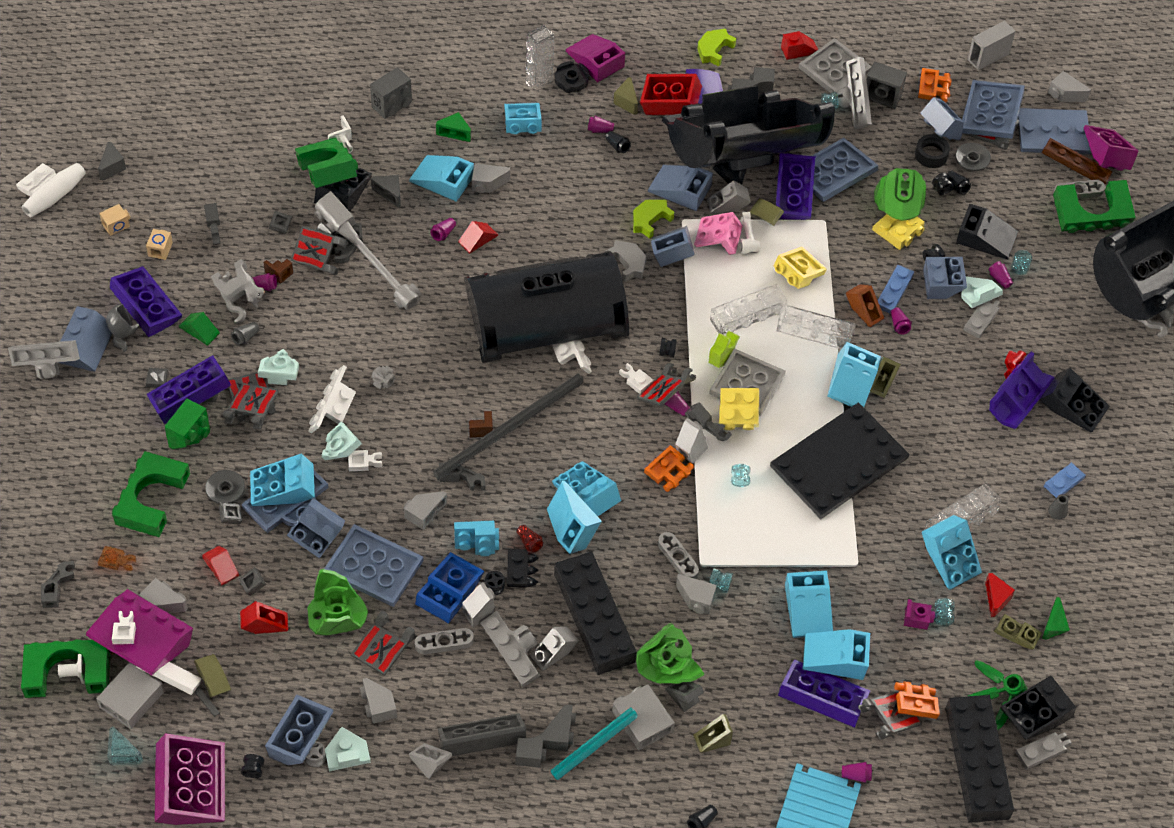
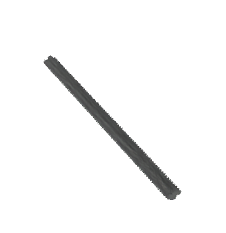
M579 373L436 468L433 471L434 477L438 481L439 479L441 480V478L451 473L452 470H456L467 460L469 461L476 454L478 455L485 448L497 442L498 439L500 440L507 433L509 434L516 427L518 428L525 421L533 418L541 410L543 411L550 404L552 405V403L561 399L569 391L571 392L578 385L580 386L583 383V378Z

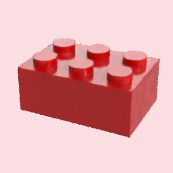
M647 74L640 104L645 115L681 114L683 106L698 103L702 85L697 74Z

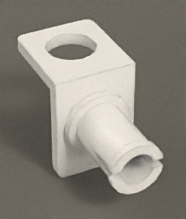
M343 115L341 116V126L343 129L329 134L328 139L336 137L339 142L343 143L344 148H347L350 154L353 151V147L349 143L352 140L351 128Z
M78 654L76 664L58 665L59 678L78 676L81 683L85 684V664L82 654Z

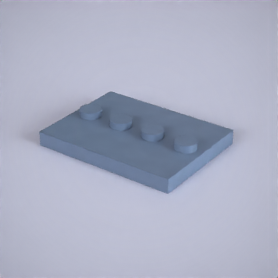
M973 80L962 118L964 122L962 133L1012 139L1025 85Z
M1020 108L1018 130L1021 152L1042 153L1048 140L1052 138L1080 154H1091L1084 131V126L1089 125L1087 110Z
M842 138L812 155L816 156L813 194L824 202L878 171V165L849 141Z
M354 524L324 569L335 571L345 576L353 588L394 607L424 559L423 556Z

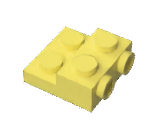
M886 214L873 226L872 230L901 250L904 246H909L915 236H920L923 233L924 221L918 216L901 221Z
M803 247L778 255L773 265L775 271L783 275L788 283L797 289L810 285L812 279L824 275L827 270Z
M721 388L719 424H724V430H735V427H743V430H754V427H759V388Z

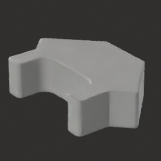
M615 240L614 247L606 251H611L615 259H618L626 268V270L622 271V280L626 282L632 278L642 279L646 264L644 252L635 243Z

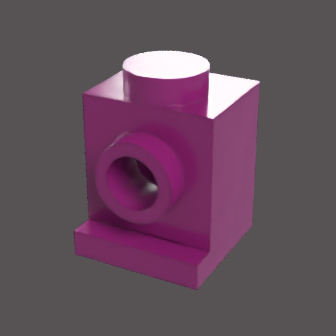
M908 599L903 626L928 630L929 624L934 622L935 611H931L932 605L915 603Z

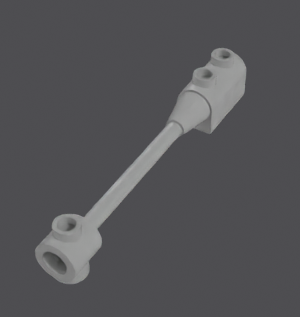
M331 191L322 197L315 205L317 211L314 213L320 221L325 219L328 222L325 226L332 233L336 231L337 234L342 235L356 245L395 289L394 297L396 299L393 302L399 309L404 307L406 310L414 307L420 300L419 296L422 295L419 289L413 283L411 285H401L365 246L352 227L356 224L353 215Z

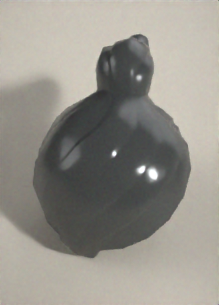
M118 304L109 311L106 323L111 333L115 336L112 341L113 345L125 352L127 351V344L124 339L135 334L139 324L132 326L131 317L124 308V304Z

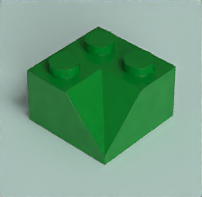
M189 399L183 402L164 426L168 446L171 449L184 448L187 445L200 443L203 438L209 435L210 425L205 407Z

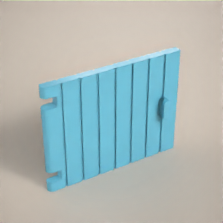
M797 763L776 828H848L861 784L855 782L854 787L847 786L848 779L809 767L808 773L802 771L803 765Z

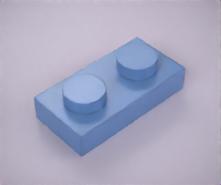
M1071 462L1045 482L1044 487L1057 498L1058 495L1065 494L1085 478V474Z

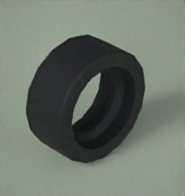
M936 134L925 135L918 140L915 158L925 167H941L947 162L950 145L946 139ZM934 146L940 149L943 154L931 156L926 154L922 148Z

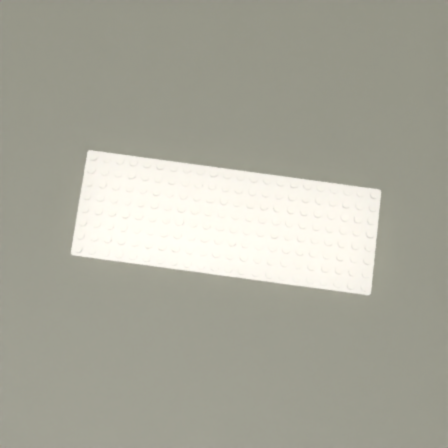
M684 219L682 227H688L695 253L694 256L684 259L689 368L693 369L690 375H696V379L690 382L691 406L700 402L712 416V422L719 423L720 398L709 393L723 367L718 368L708 363L710 349L714 345L719 333L726 336L727 332L731 331L739 335L740 338L735 349L786 371L762 416H759V427H754V430H743V427H735V430H724L726 433L730 432L732 434L726 441H720L705 429L702 430L706 437L708 449L694 462L699 564L702 567H856L858 565V553L852 498L820 520L770 467L771 461L844 412L843 403L827 397L838 355V343L826 222L824 220H778L775 226H772L764 220H751L754 241L760 242V251L741 254L738 242L736 254L729 255L721 243L696 247L694 243L701 219ZM744 226L742 227L740 239H746ZM803 247L827 270L824 275L812 279L810 285L797 289L795 286L790 285L783 275L778 274L773 265L778 255Z

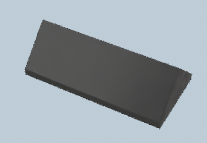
M520 713L440 727L438 728L441 748L451 752L452 756L516 745L518 738H526V726Z

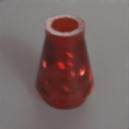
M526 525L518 527L516 533L521 538L525 548L532 553L539 551L544 544L542 537Z

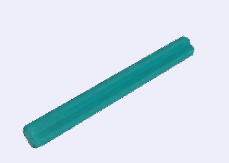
M632 707L626 710L551 769V774L556 780L562 778L638 717L636 711Z

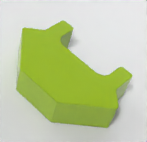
M726 29L707 31L698 41L697 47L702 63L710 62L720 66L722 56L717 53L723 46L733 49L736 45V38L729 35Z
M645 200L633 210V232L642 233L651 239L654 235V228L651 225L660 218H665L669 222L673 221L674 211L667 207V200Z
M728 331L726 336L719 333L714 345L710 349L708 363L718 368L723 367L736 347L740 336L731 331Z

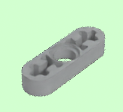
M1100 180L1067 182L1057 184L1054 191L1057 186L1075 184V188H1080L1084 191L1082 193L1076 192L1078 199L1101 196L1105 185Z
M670 532L662 533L658 539L660 550L679 574L696 579L699 572L698 565L674 534ZM665 539H666V541H670V540H671L670 545H669L668 543H664V540H665ZM680 553L684 558L682 560H675L673 555ZM686 567L689 570L693 569V574H691L690 572L686 573Z
M468 628L421 634L415 639V649L423 655L466 649L472 646L474 635ZM462 635H466L467 641H463ZM453 636L456 637V643L453 641ZM445 637L450 640V643L448 645H441L439 640ZM432 639H435V645H436V646H434V647H433V641H432ZM422 641L426 642L427 647L421 645Z

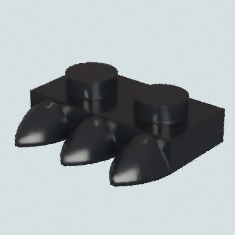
M508 549L507 587H532L538 583L536 579L527 576L538 572L536 567L528 563H533L539 559L536 555L529 553L528 549Z

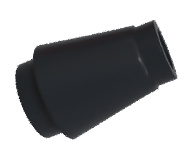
M609 131L606 134L605 139L618 153H626L630 149L631 142L629 138L613 131Z
M953 170L947 173L949 181L953 182L954 190L958 194H966L970 190L971 183L968 178Z
M710 804L691 814L687 820V825L689 828H707L715 816L718 815V811Z

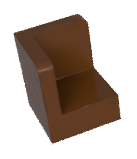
M288 259L282 263L279 260L273 264L268 260L263 262L265 273L275 274L279 284L293 274V265Z
M484 411V420L469 421L470 438L484 437L493 431L492 411Z

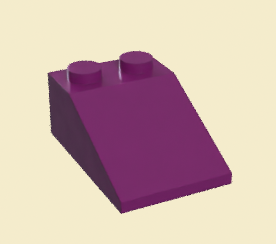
M1089 125L1084 126L1093 158L1099 163V166L1103 168L1114 167L1120 171L1132 169L1139 150L1113 129Z

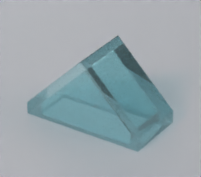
M112 726L109 729L107 754L110 765L141 764L143 762L141 752Z

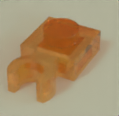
M105 546L98 560V566L117 571L119 566H123L125 570L132 571V565L127 563L129 561L136 562L137 559L136 556L131 554L124 556V550Z

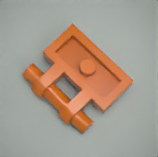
M922 68L918 98L931 100L933 97L940 96L946 103L950 97L949 87L952 82L950 74L945 73L944 76H939V70Z
M670 445L644 469V473L657 484L665 480L667 483L663 486V489L669 492L672 488L675 489L683 478H687L695 467L691 462L685 466L682 463L685 456ZM676 469L678 473L675 476L671 475L670 473Z
M906 681L895 683L894 689L899 691L896 695L898 713L933 719L939 717L938 697H932L935 696V688H930L925 684L920 686L912 685L911 682Z

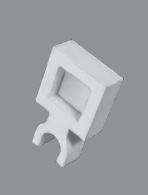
M628 363L626 364L628 372L622 369L619 370V374L622 377L628 378L626 384L639 394L653 382V379L641 369L635 372Z
M368 450L353 451L348 456L349 472L369 471V466L382 467V461H376V459H382V452L368 455Z
M119 611L120 623H114L113 644H134L136 625L133 622V611H130V615L126 618L123 617L122 611Z

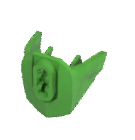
M896 168L882 177L874 190V200L878 210L884 211L887 215L897 220L913 219L920 214L925 206L926 182L916 170ZM903 174H906L909 177L906 181H904V178L902 177Z
M325 569L319 571L314 589V599L307 607L309 628L318 635H332L360 629L368 615V610L361 597L355 592L345 576Z
M672 623L664 626L661 631L637 651L636 664L638 673L652 682L679 684L682 682H692L704 676L700 666L692 659V646L682 630L676 628Z

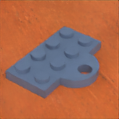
M314 470V499L316 500V497L329 487L328 483ZM251 498L242 503V508L268 533L282 522L292 527L299 514L303 512L311 499L295 504L252 506Z

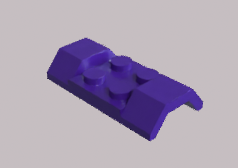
M1032 351L1016 366L999 387V391L990 400L989 411L1001 424L1013 429L1019 426L1054 379V376L1043 373L1033 362L1034 353Z

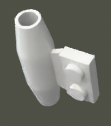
M43 163L16 184L21 192L30 196L22 205L25 214L33 217L54 205L86 174L84 168L80 164L75 163L56 174L54 169Z

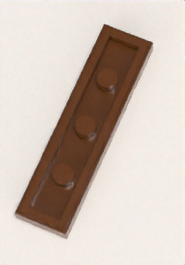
M1052 138L1048 140L1042 151V154L1090 180H1100L1104 185L1113 172L1099 166L1098 163Z

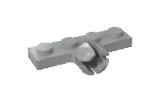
M857 57L846 62L848 85L841 88L836 96L843 95V97L837 99L838 104L842 108H852L854 129H861L872 125L864 58Z
M76 340L16 345L8 348L12 366L34 365L39 379H49L59 375L58 362L80 359Z
M495 611L480 622L523 687L541 676L527 655L528 651L537 645L536 638L527 626L522 625L518 629L511 631L498 611Z

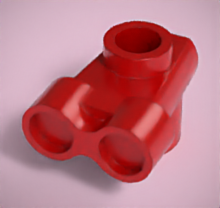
M1010 350L1005 359L1008 369L1004 373L1006 379L1026 357L1024 351L1016 353Z

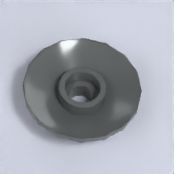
M977 143L961 145L957 149L955 156L961 167L971 171L985 169L991 160L990 152L986 147Z
M218 471L207 480L205 486L206 494L215 503H233L244 493V479L235 471Z

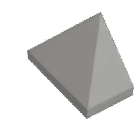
M424 743L410 752L409 756L423 774L430 779L452 757V753Z

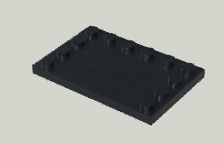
M858 402L771 461L770 467L821 520L908 459L909 453Z

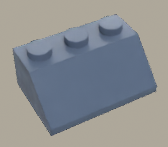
M77 306L61 341L76 340L80 359L59 363L95 372L112 336L107 326L106 318L95 310Z
M296 695L265 745L269 758L285 765L303 763L334 712L333 709Z

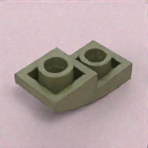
M761 198L756 201L749 211L754 217L764 220L772 226H775L784 213L780 207Z
M1006 614L1001 617L994 630L998 635L1031 650L1035 648L1042 632L1028 623L1020 624Z
M214 654L194 660L199 676L204 680L210 698L231 690L226 675Z

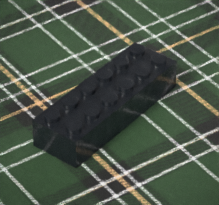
M591 551L555 563L554 576L597 675L636 663L637 651L593 552Z
M990 695L949 698L945 709L968 823L1010 820L1014 806Z

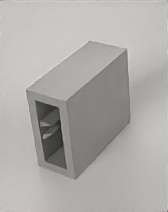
M1003 21L974 36L967 60L977 70H980L1009 55L1016 31L1006 21Z
M129 662L96 699L99 708L132 729L164 691L160 679L149 676L146 672L136 668L135 665Z
M649 684L635 688L632 693L627 696L618 697L613 703L612 712L616 718L631 707L638 714V717L624 728L638 751L674 732L675 722Z

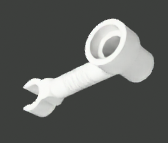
M742 212L741 223L744 226L746 239H740L739 251L741 254L759 252L760 242L754 241L750 212Z

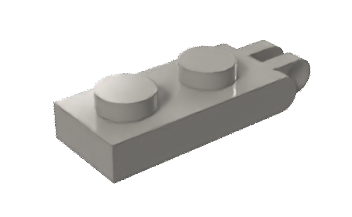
M992 299L979 305L965 324L963 330L980 338L998 313L1000 308L997 306L1000 301L996 300L994 304H991Z
M1054 732L1016 749L1015 753L1027 770L1066 752V747L1070 746L1072 742L1070 739L1061 741L1068 737L1065 732L1059 735Z

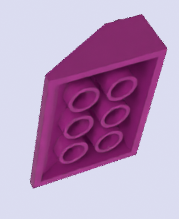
M127 589L110 603L86 632V636L150 675H153L189 647L193 628ZM119 611H122L124 618L130 615V611H133V622L136 625L134 644L112 643L114 623H120Z
M165 733L156 743L155 822L171 825L224 822L225 742Z

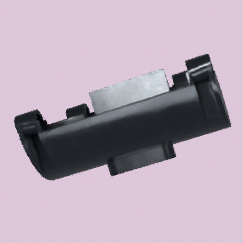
M756 85L703 94L701 104L683 106L681 117L675 118V122L667 123V128L676 154L688 167L700 168L727 163L729 170H742L773 164L774 154L822 145L828 139L833 129L835 107L831 102L814 105L798 98L781 100L777 90L761 92L758 99V86Z
M1174 201L1099 240L1095 248L1093 269L1097 284L1106 300L1117 311L1129 318L1148 320L1174 305Z
M611 251L595 255L588 254L585 259H579L576 256L498 270L496 275L493 276L483 273L479 276L464 277L467 299L480 345L479 351L482 363L498 361L502 359V354L601 335L610 334L612 339L629 336V316L625 289L617 261Z

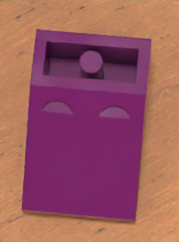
M594 34L566 49V52L578 64L581 63L587 67L589 75L597 83L625 67V52L616 43Z

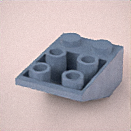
M663 165L650 185L648 192L697 211L712 186L713 173L702 168Z

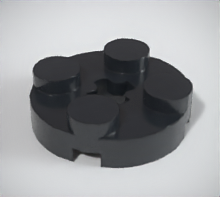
M567 61L557 67L555 83L564 92H576L588 86L589 71L585 65L581 63L578 65L574 64V61Z

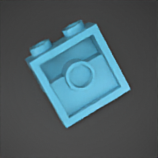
M539 103L504 104L506 133L518 134L520 132H528L534 134L542 132Z
M494 521L454 522L455 549L465 551L475 548V555L489 556L495 554V550H499V528H495Z

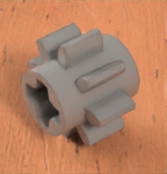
M388 366L377 367L371 376L374 381L373 385L378 389L390 388L395 381V376L392 374L394 370Z

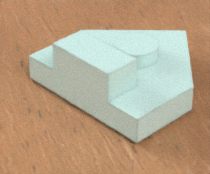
M966 277L967 288L962 291L961 298L971 308H974L1003 295V290L993 280Z
M282 349L270 358L261 359L258 377L267 378L268 384L287 385L288 380L296 381L299 363L295 359L290 358L288 353Z
M341 421L327 434L326 449L323 450L321 457L324 460L348 457L362 443Z
M343 727L339 729L325 748L329 771L371 763L366 740Z

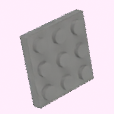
M834 38L799 63V69L837 97V92L848 85L846 62L859 56ZM864 61L867 75L872 66Z
M734 348L712 385L709 394L720 398L721 388H759V416L761 417L783 380L786 371Z

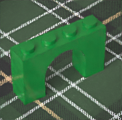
M336 137L295 148L298 165L302 171L308 169L311 183L315 188L357 177L356 170H358V164L356 159H353L351 153H348L347 148H344L343 143L339 142Z
M1127 180L1109 181L1105 188L1109 211L1103 214H1092L1081 207L1075 184L1057 186L1053 197L1061 231L1074 233L1078 230L1093 231L1098 228L1109 230L1113 227L1123 228L1133 223L1136 216Z
M144 451L142 457H139L136 462L134 473H131L128 478L126 489H123L120 494L118 505H115L112 510L115 525L160 537L167 523L165 512L142 505L137 500L138 494L146 486L155 483L183 489L190 475L189 465Z
M76 639L67 642L53 641L52 643L34 642L24 644L21 681L24 697H46L47 676L50 669L63 660H78V654H82L84 660L85 686L88 694L102 693L109 685L111 651L94 640Z

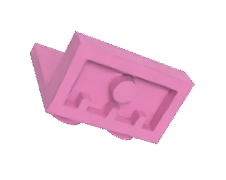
M734 212L702 217L694 245L702 247L721 243L729 255L736 254L743 225Z

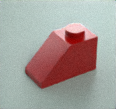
M800 31L783 34L781 49L786 60L810 56L818 50L814 40Z
M257 601L240 611L241 629L254 634L288 631V613Z

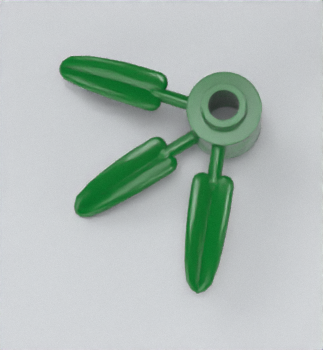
M975 661V666L984 675L998 684L1002 681L1004 687L1000 689L993 687L968 696L990 695L991 699L999 697V693L1006 691L1009 695L1008 702L1028 690L1026 683L1020 675L1011 674L1004 679V674L982 661ZM1001 708L995 718L997 731L1008 719Z

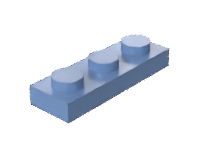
M897 265L878 299L881 310L890 313L892 309L896 308L914 275V271Z

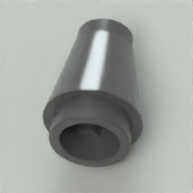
M256 322L234 328L233 332H231V338L235 344L244 345L260 331V328Z
M1058 495L1049 506L1048 511L1052 518L1060 520L1067 516L1069 499L1066 495Z

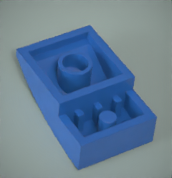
M450 552L429 575L428 582L417 593L415 605L450 623L462 607V603L477 586L484 571Z

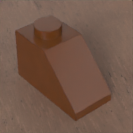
M859 284L846 292L851 308L869 327L884 319L872 285Z

